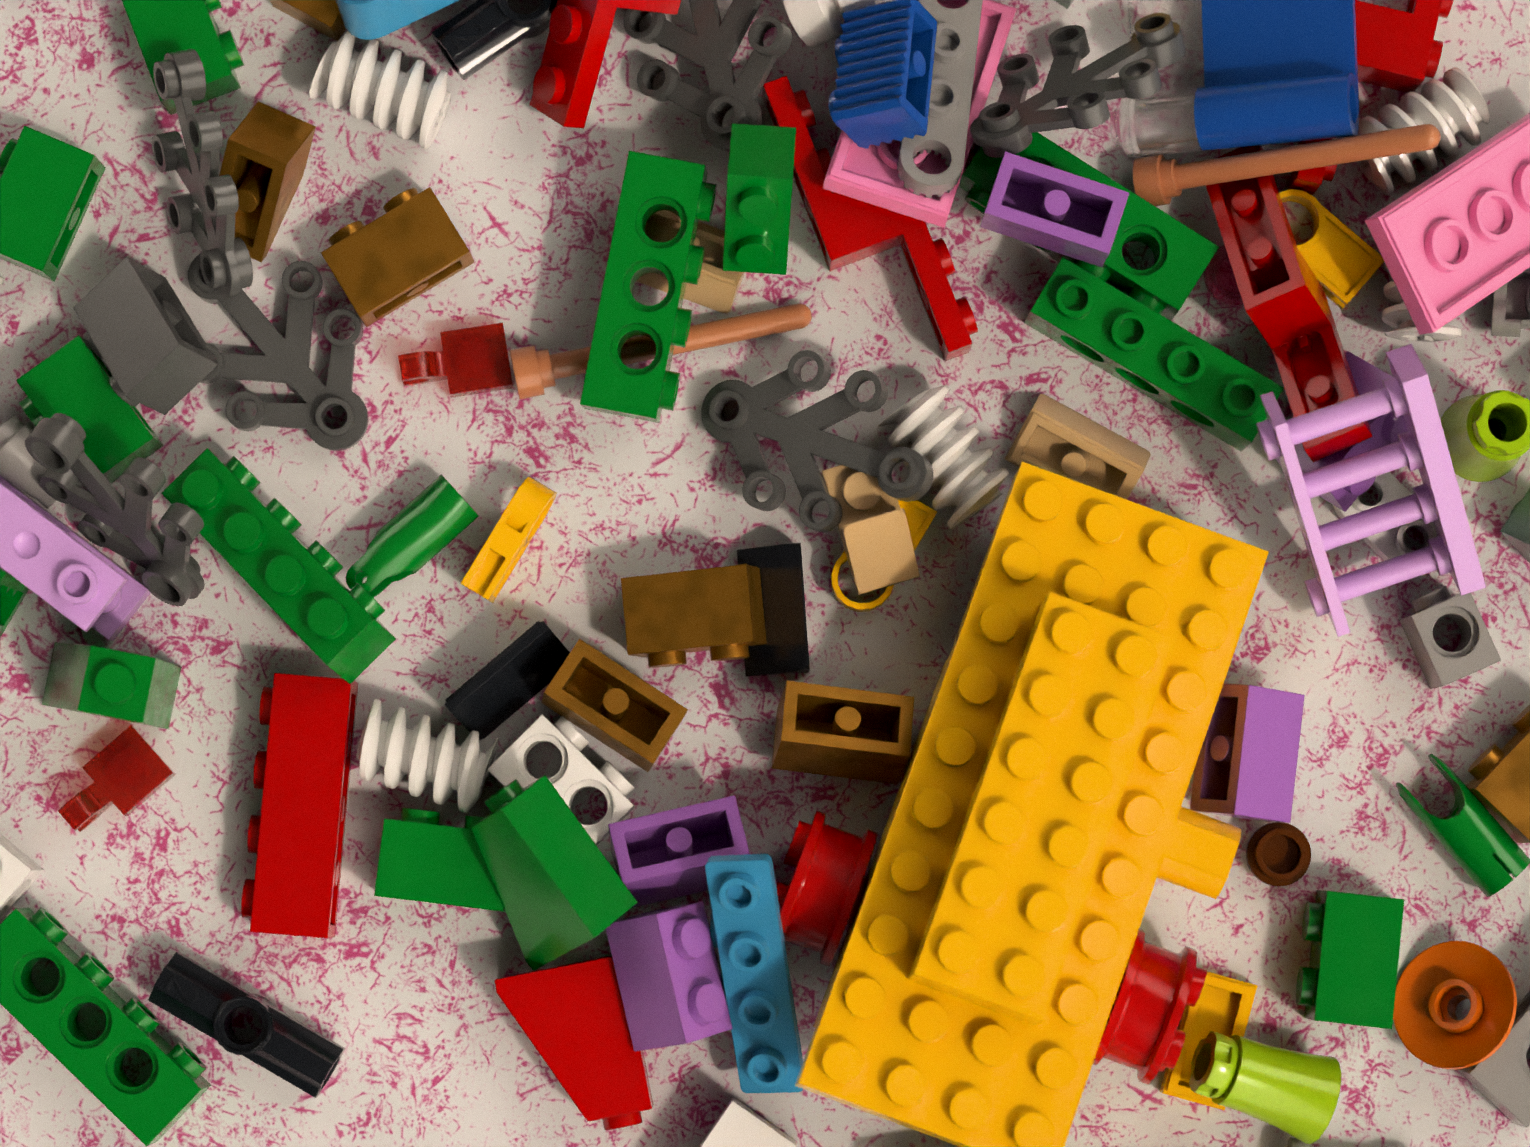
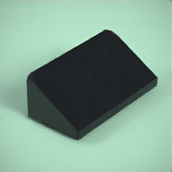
M801 543L737 550L738 565L748 564L760 568L767 644L748 646L749 658H744L745 676L809 673Z
M537 621L445 700L446 703L444 705L470 733L472 730L478 731L479 740L484 739L552 681L570 652L544 621L541 623Z

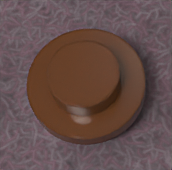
M1283 822L1269 823L1257 829L1250 837L1246 847V860L1252 874L1261 882L1271 886H1287L1297 882L1308 870L1311 861V848L1306 836L1295 826Z

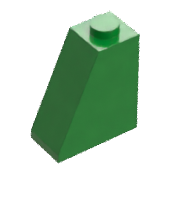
M54 642L42 705L169 729L181 667L158 658L91 645Z
M546 775L525 788H522L517 779H515L484 802L491 813L476 823L471 829L525 961L533 971L594 939L638 903Z

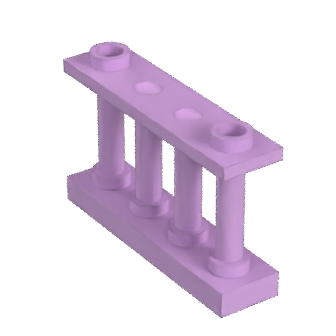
M1412 344L1386 352L1393 377L1382 380V388L1286 420L1273 391L1260 395L1267 420L1256 423L1257 430L1268 460L1280 459L1315 574V578L1304 581L1316 617L1328 614L1338 637L1350 633L1341 602L1436 570L1439 576L1447 573L1451 574L1461 596L1486 588L1429 377ZM1391 412L1395 418L1404 415L1408 431L1398 434L1397 442L1302 474L1294 445ZM1405 466L1408 467L1410 472L1419 469L1423 484L1413 487L1412 495L1318 526L1310 501L1311 498ZM1419 519H1423L1425 524L1434 522L1437 536L1427 540V547L1335 578L1333 577L1326 554L1327 550Z
M0 476V567L85 632H88L92 627L108 640L114 641L151 592L144 584Z

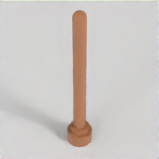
M1423 124L1178 164L1176 159L1166 160L1164 155L1159 154L1134 160L1133 184L1135 194L1152 205H1168L1172 197L1181 196L1182 189L1431 150L1439 144L1441 137L1437 127L1432 124Z
M798 303L691 325L686 347L674 346L673 355L802 329L810 324L812 313L808 306ZM647 336L629 338L621 350L623 364L628 365L654 359L656 344ZM534 345L509 350L519 399L545 395L544 388L556 386L555 379L586 373L591 346L549 355L548 349L536 351Z

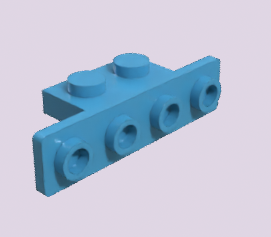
M768 854L710 856L705 865L712 908L710 934L713 947L719 951L720 976L733 1027L731 1032L741 1090L744 1093L801 1092L803 1089L795 1086L803 1063L772 857Z

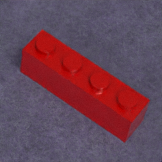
M274 673L273 687H263L259 717L261 725H269L267 751H257L253 775L254 789H263L261 815H251L247 838L248 853L257 854L255 879H245L241 901L242 917L251 918L250 932L317 938L335 937L359 684L356 681L349 684L342 678Z

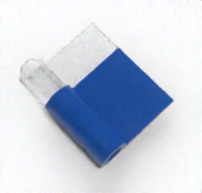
M1128 0L1129 41H1131V36L1135 32L1134 25L1139 19L1154 13H1166L1171 16L1173 22L1180 25L1186 47V53L1179 61L1158 69L1162 83L1158 92L1142 99L1122 98L1120 108L1111 110L1110 130L1112 141L1116 147L1123 146L1128 158L1343 138L1358 134L1359 91L1355 0Z

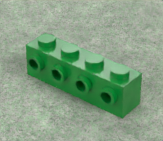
M207 448L161 494L171 504L182 503L196 511L204 522V527L200 534L329 668L351 684L396 640L378 620L386 610L359 583L349 591L335 575L344 567L317 540L308 548L299 540L294 532L302 524L276 498H273L267 505L260 500L253 490L261 482L235 456L224 464Z

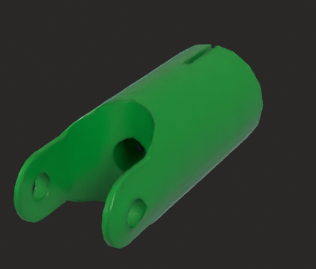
M441 474L377 531L375 537L368 545L366 553L347 571L346 583L349 589H352L359 583L374 598L392 582L400 581L419 571L476 520L479 515Z
M1429 754L1428 757L1432 764L1452 786L1455 804L1450 813L1440 819L1428 813L1399 782L1395 784L1397 790L1406 802V805L1487 897L1492 896L1513 881L1509 874L1516 878L1530 864V858L1443 760L1433 754Z

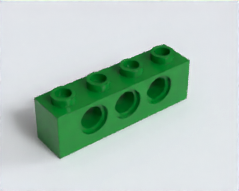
M1038 132L1032 133L1033 139L1031 144L1023 151L1014 155L1130 192L1110 254L1103 266L1099 267L1073 258L1075 260L1074 264L1105 282L1108 280L1127 292L1128 296L1172 320L1219 249V246ZM980 147L963 173L959 187L968 192L965 197L967 203L984 214L1003 158L989 157L984 154L982 147ZM1132 241L1146 244L1153 252L1154 265L1146 270H1137L1130 267L1122 256V246ZM1035 246L1042 251L1051 252V250Z
M629 151L580 400V405L584 409L660 423L662 409L674 410L680 373L670 371L674 346L686 347L692 319V310L682 308L686 283L698 285L705 248L694 245L698 221L710 222L717 184L706 182L708 173L706 166L703 164ZM663 210L675 213L681 220V227L673 239L667 242H656L645 234L646 222L652 214ZM657 273L668 281V293L656 305H643L634 299V285L644 274ZM637 335L647 336L656 344L654 360L648 366L641 369L629 368L623 364L621 359V350L624 343L629 338Z
M1064 257L1060 260L1024 322L1026 325L1239 451L1244 450L1253 442L1258 433L1256 423L1265 421L1267 418L1260 395L1273 391L1277 400L1284 387Z
M41 907L35 913L30 908H15L0 924V1004L143 1144L149 1146L158 1142L211 1086L201 1076L207 1069L205 1064L183 1043L178 1042L172 1047L155 1031L161 1024L159 1019L142 1002L132 997L126 1003L109 986L114 980V976L97 958L88 952L80 958L63 941L69 933L53 915ZM43 957L53 961L60 973L59 984L49 995L37 990L31 978L34 965ZM88 1002L98 1005L106 1016L105 1030L97 1039L86 1037L82 1034L77 1024L78 1013ZM131 1048L144 1050L152 1060V1074L144 1084L131 1081L124 1073L123 1060Z

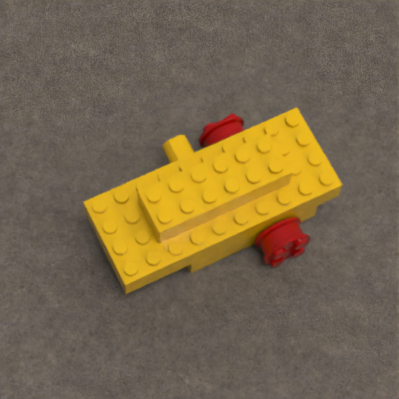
M1021 462L1010 485L950 655L941 669L867 877L864 875L878 832L868 829L863 837L826 824V813L816 810L811 824L799 820L783 864L794 867V871L789 885L780 882L776 883L784 939L819 952L820 964L829 967L845 927L849 925L813 1025L815 1030L795 1086L959 1147H1064L1092 1064L1097 1065L1102 1058H1106L1136 1069L1138 1080L1148 1085L1155 1079L1158 1071L1163 1072L1166 1067L1169 1069L1175 1067L1186 1036V1032L1177 1028L1186 1006L1194 1007L1205 983L1207 970L1196 966L1197 951L1195 949L1185 946L1178 954L1145 941V932L1139 928L1156 878L1214 899L1219 896L1228 878L1240 842L1241 828L1181 806L1269 551Z

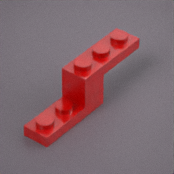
M557 0L556 7L550 17L549 34L541 64L533 80L530 106L563 127L584 129L616 9L624 8L677 15L681 0Z
M1355 0L1358 81L1409 93L1411 91L1414 92L1424 81L1425 77L1433 79L1443 48L1442 41L1434 40L1438 17H1448L1453 0H1408L1406 11ZM1330 139L1300 141L1298 142V145ZM1337 165L1291 172L1287 190H1302L1313 195L1322 185V180L1330 182L1333 180Z
M787 75L765 83L763 85V100L773 126L796 128L793 178L829 271L900 245L944 360L948 361L969 353L973 344L969 335L977 333L978 328L966 297L955 300L947 276L955 274V269L943 238L933 241L924 221L823 189L831 157L826 147L816 151L807 128L816 125V121L805 91L802 89L793 93Z
M1261 145L1239 147L1220 157L1263 151L1264 149ZM1269 175L1206 185L1245 311L1273 351L1293 417L1359 396L1324 289L1297 248L1274 176ZM1364 421L1303 442L1302 445L1311 461L1315 462L1373 436L1368 421Z

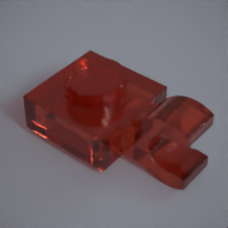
M503 323L440 332L443 351H423L398 355L404 386L448 379L451 398L513 388Z
M130 725L82 767L94 783L71 798L58 812L75 831L78 829L82 832L112 804L124 816L128 817L176 774L138 730Z

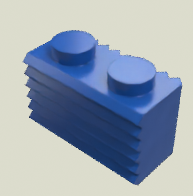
M891 0L845 11L842 13L844 23L841 24L843 34L839 35L835 41V56L839 65L836 68L838 78L835 79L837 89L830 93L828 101L829 112L833 122L859 147L867 149L870 144L880 146L881 142L891 144L892 140L902 141L904 137L913 139L915 135L925 136L928 124L937 32L936 19L918 0Z

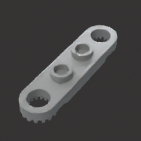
M918 0L937 21L928 124L925 136L915 135L913 139L904 137L900 141L897 170L899 171L898 177L901 181H904V187L908 190L910 188L913 189V194L920 195V193L926 194L925 198H931L932 195L940 197L945 192L949 193L957 185L964 166L983 0H965L967 3L964 6L955 9L944 7L936 0ZM924 150H927V153H931V150H934L935 155L940 153L943 160L946 159L945 164L948 168L939 174H928L916 166L913 158L917 156V152L922 154Z

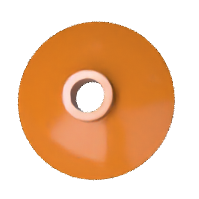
M1447 941L1433 945L1419 953L1407 965L1397 982L1393 1020L1398 1036L1415 1057L1434 1067L1456 1070L1475 1066L1493 1055L1502 1046L1512 1029L1517 1009L1515 985L1504 963L1495 954L1480 945L1466 941ZM1469 999L1471 1002L1469 1013L1463 1020H1458L1456 1017L1457 1005L1461 1001Z

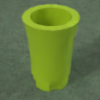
M1497 390L1484 395L1466 396L1454 402L1440 419L1454 472L1466 480L1488 482L1501 478L1515 467L1520 457L1530 448V400L1511 391ZM1488 421H1492L1499 426L1501 430L1500 440L1491 433Z
M1210 1031L1206 1038L1200 1040L1191 1061L1189 1086L1193 1092L1211 1097L1215 1104L1245 1113L1279 1128L1306 1144H1312L1325 1132L1336 1109L1341 1087V1068L1335 1057L1296 1052L1266 1045L1239 1035L1228 1037Z

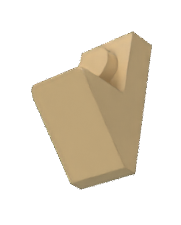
M843 465L823 470L822 477L829 494L835 497L842 507V519L837 527L858 595L919 578L920 574L904 508L900 509L898 500L889 496L881 489L876 477Z

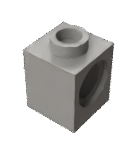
M1443 586L1412 600L1411 603L1416 612L1399 619L1430 689L1443 687L1502 661L1471 593L1462 596L1458 593L1451 596L1447 586ZM1440 617L1452 619L1460 629V643L1452 652L1443 650L1434 640L1433 628Z

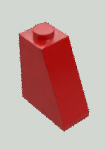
M612 956L501 977L494 980L497 994L587 1122L602 1119L604 1130L642 1123L640 1111L650 1110L654 1104L643 1050L634 1052Z

